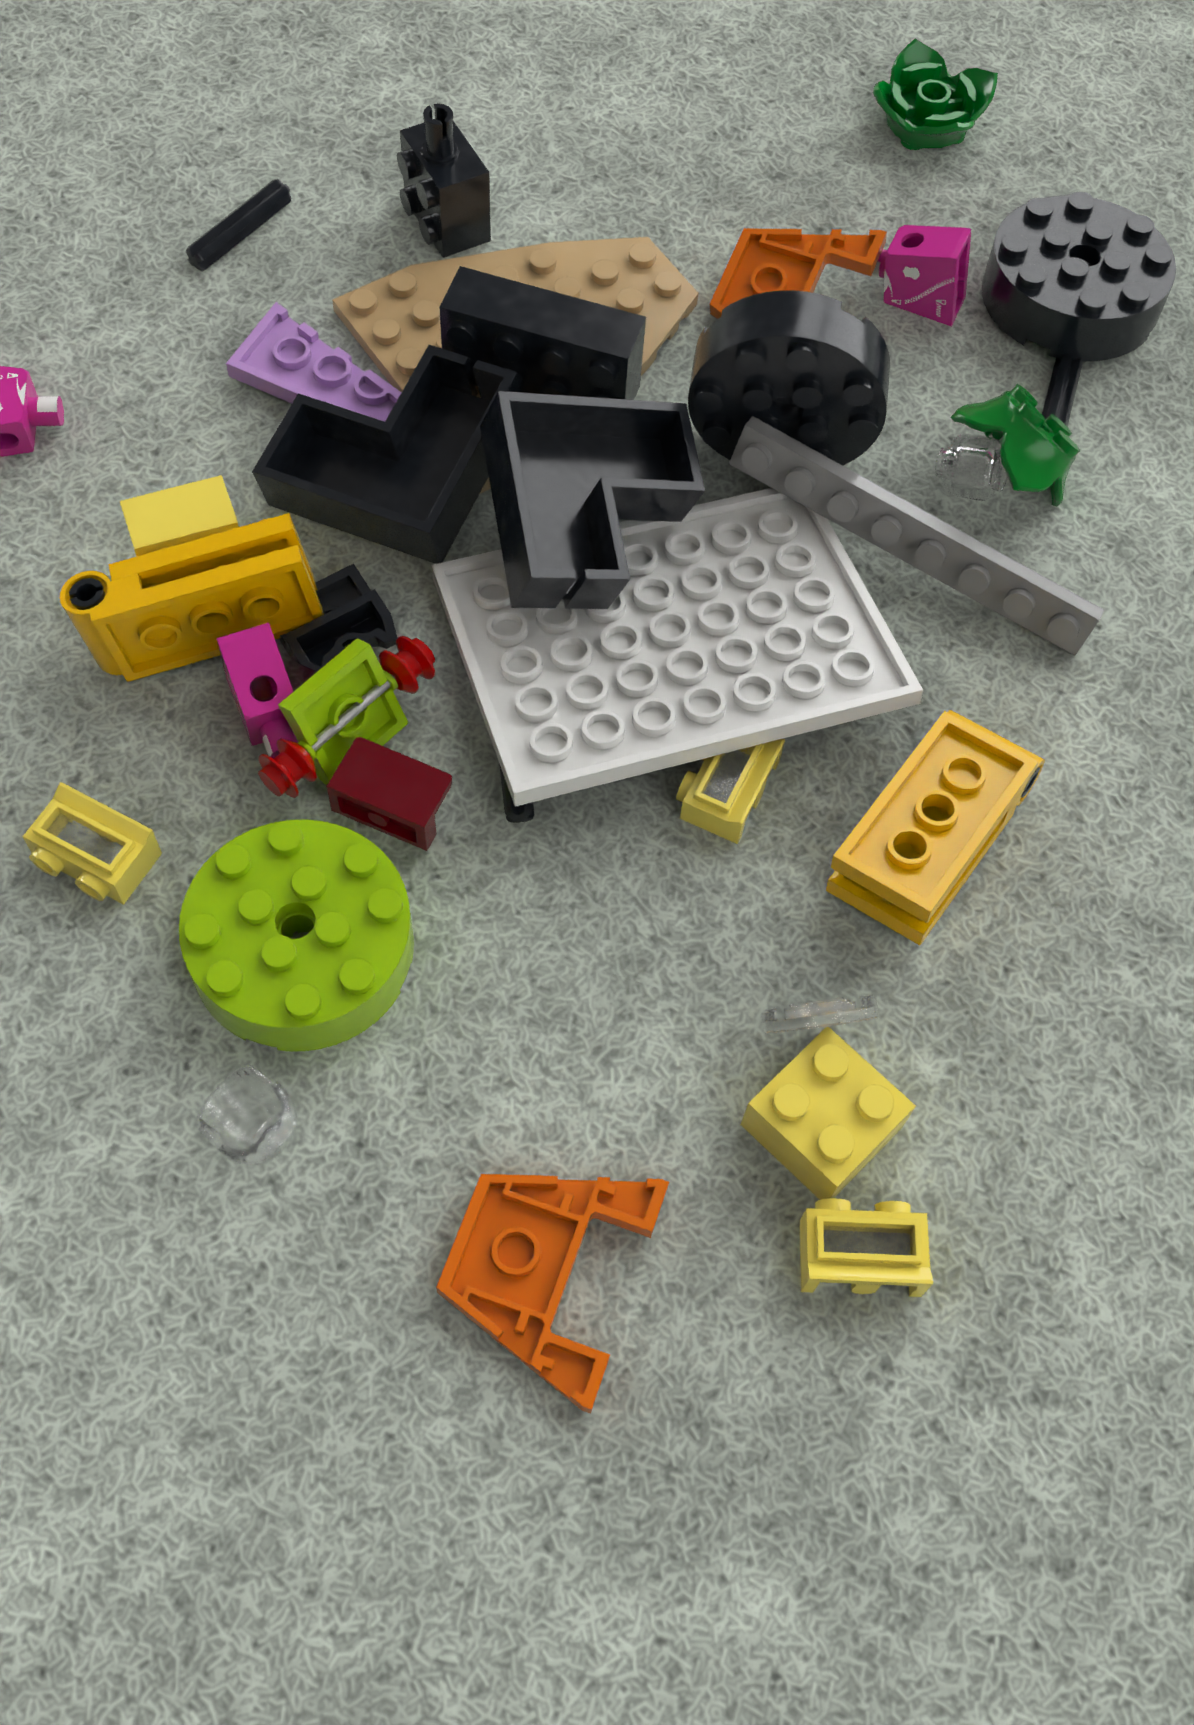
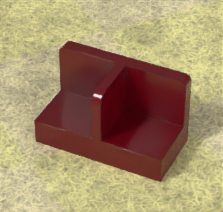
M357 737L326 787L331 811L427 851L437 834L435 814L452 786V775L375 742Z

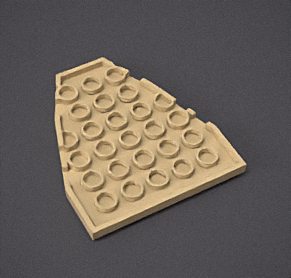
M649 237L548 242L414 264L332 299L334 312L388 382L402 392L428 345L442 348L439 307L460 266L645 316L646 325L641 375L655 361L657 351L666 339L671 340L677 332L679 322L687 318L696 307L699 293ZM476 386L478 392L476 397L481 398L478 386ZM489 477L480 493L491 489Z

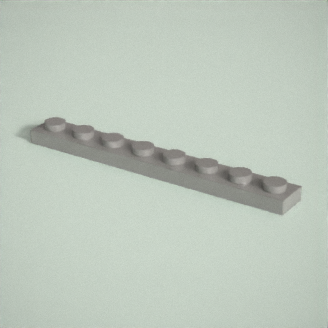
M752 416L746 423L729 462L731 466L1074 656L1099 622L1104 609L761 420Z

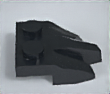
M353 563L315 582L317 588L315 591L324 615L286 634L280 635L281 638H279L292 660L317 672L357 638L369 643L372 648L382 647L388 649L396 645L398 637L391 613L376 590L371 591Z

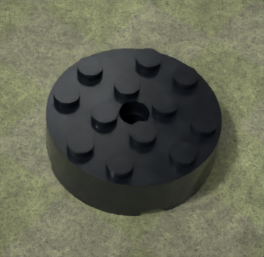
M1085 192L1033 198L1028 203L1013 210L1001 222L982 280V297L989 315L998 327L1023 346L1029 340L1051 349L1050 357L1061 359L1062 355L1071 354L1072 360L1081 358L1083 362L1103 361L1128 354L1140 347L1148 339L1150 332L1159 320L1176 276V263L1168 242L1154 227V222L1147 216L1138 215L1120 205L1093 198Z
M785 290L764 292L740 299L722 309L721 317L709 328L704 327L698 338L688 393V410L691 421L702 440L728 460H731L746 423L753 416L843 466L867 451L877 440L885 424L890 377V356L884 338L867 317L860 321L855 316L841 309V301L821 294Z

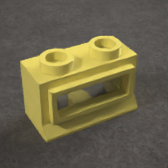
M785 739L701 759L704 762L698 773L687 771L679 786L676 800L682 802L680 819L738 844L742 837L745 821L752 807L756 809L763 795L771 770H776L780 762Z
M62 782L59 783L53 799L22 836L31 851L29 859L39 869L55 877L62 871L75 878V884L90 897L103 901L108 896L123 905L162 854L152 829Z
M828 1198L816 1201L815 1208H806L800 1219L801 1292L813 1293L820 1282L850 1283L851 1292L856 1294L875 1293L881 1285L909 1286V1297H922L933 1285L930 1269L927 1213H911V1205L902 1201L879 1202L874 1205V1211L851 1210V1202L845 1199Z

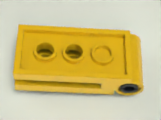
M290 513L263 519L259 522L108 564L111 581L107 575L99 571L80 572L68 579L60 591L62 607L99 667L106 673L123 675L127 682L220 656L217 642L219 637L269 622L274 638L278 639L281 638L280 635L286 634L324 615L315 591L317 590L315 579Z
M952 710L944 711L833 855L831 868L835 871L828 879L826 891L914 943L921 945L1012 818L1016 806H1019L1027 797L1044 766L1045 759Z

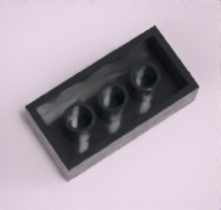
M459 267L439 307L442 349L469 358L476 386L478 385L473 366L477 360L517 372L522 393L635 399L641 381L646 325L645 316L466 267Z

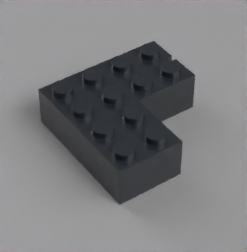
M428 345L385 422L298 393L252 473L269 506L434 564L443 563L489 477L480 425L498 391L522 393L517 372L477 360L473 370L481 397L479 398L476 397L478 392L469 358Z
M498 391L480 425L511 608H556L563 599L565 609H608L630 581L619 520L682 522L705 492L686 403Z

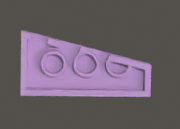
M275 302L226 363L229 377L291 404L299 393L384 422L402 393L373 371H363L354 365L352 357L341 348L336 347L332 349L319 339L318 332L305 322L299 325L289 318L288 310Z

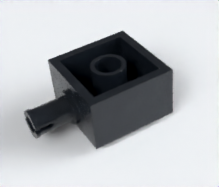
M437 103L434 104L435 119H433L432 108L429 105L423 111L424 123L400 130L401 151L397 153V162L404 181V188L400 189L402 206L408 216L415 215L418 219L424 241L428 245L434 244L441 256L445 258L491 241L490 176L486 166L453 121L452 109L447 105Z

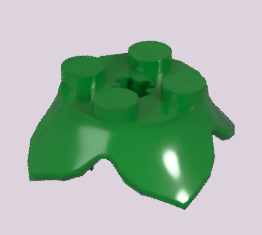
M915 38L896 57L891 69L890 83L888 84L884 80L876 83L873 88V94L877 103L886 113L888 127L895 136L901 139V144L909 150L943 148L964 141L967 130L975 126V121L992 102L997 86L998 73L979 68H967L959 74L951 76L948 73L943 57L936 50Z
M1016 384L1011 391L1006 390L998 397L985 402L966 404L955 411L951 416L954 422H959L984 432L986 437L992 434L993 439L999 440L1001 444L999 451L1001 462L1014 491L1040 492L1050 487L1052 495L1051 505L1057 507L1062 503L1065 481L1080 449L1069 438L1072 432L1058 417L1051 414L1047 419L1044 418L1035 408L1038 402L1025 388Z

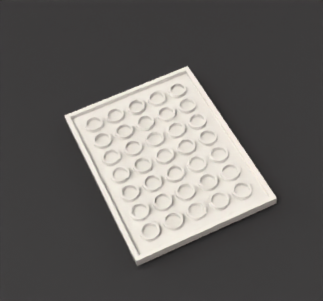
M773 488L694 505L682 522L639 520L619 522L630 581L608 609H565L563 599L556 608H511L501 549L431 565L433 581L515 807L917 705L921 702L923 688L829 520Z

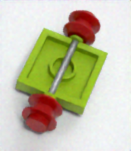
M400 636L396 640L398 652L394 654L387 650L382 651L379 654V663L371 645L358 638L355 639L278 704L298 743L280 738L276 742L279 754L275 758L266 754H261L258 757L262 767L258 771V775L264 785L279 797L285 793L292 798H296L299 795L296 782L301 778L308 782H314L318 776L324 784L327 785L355 738L362 737L382 746L409 723L393 691L398 689L406 693L415 694L419 690L416 680L418 676L428 680L435 676L433 665L435 657L431 649L418 638L410 639L406 636Z

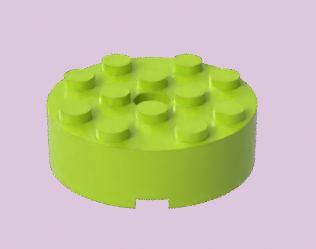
M296 819L273 822L251 829L227 842L212 854L194 876L184 897L179 918V943L182 956L198 995L211 1015L223 1027L245 1041L248 1039L259 1044L277 1047L279 1051L297 1052L323 1049L347 1041L368 1029L389 1010L398 998L413 960L414 935L409 898L398 870L387 855L373 842L349 828L325 821ZM295 931H298V933L308 932L304 937L290 938Z

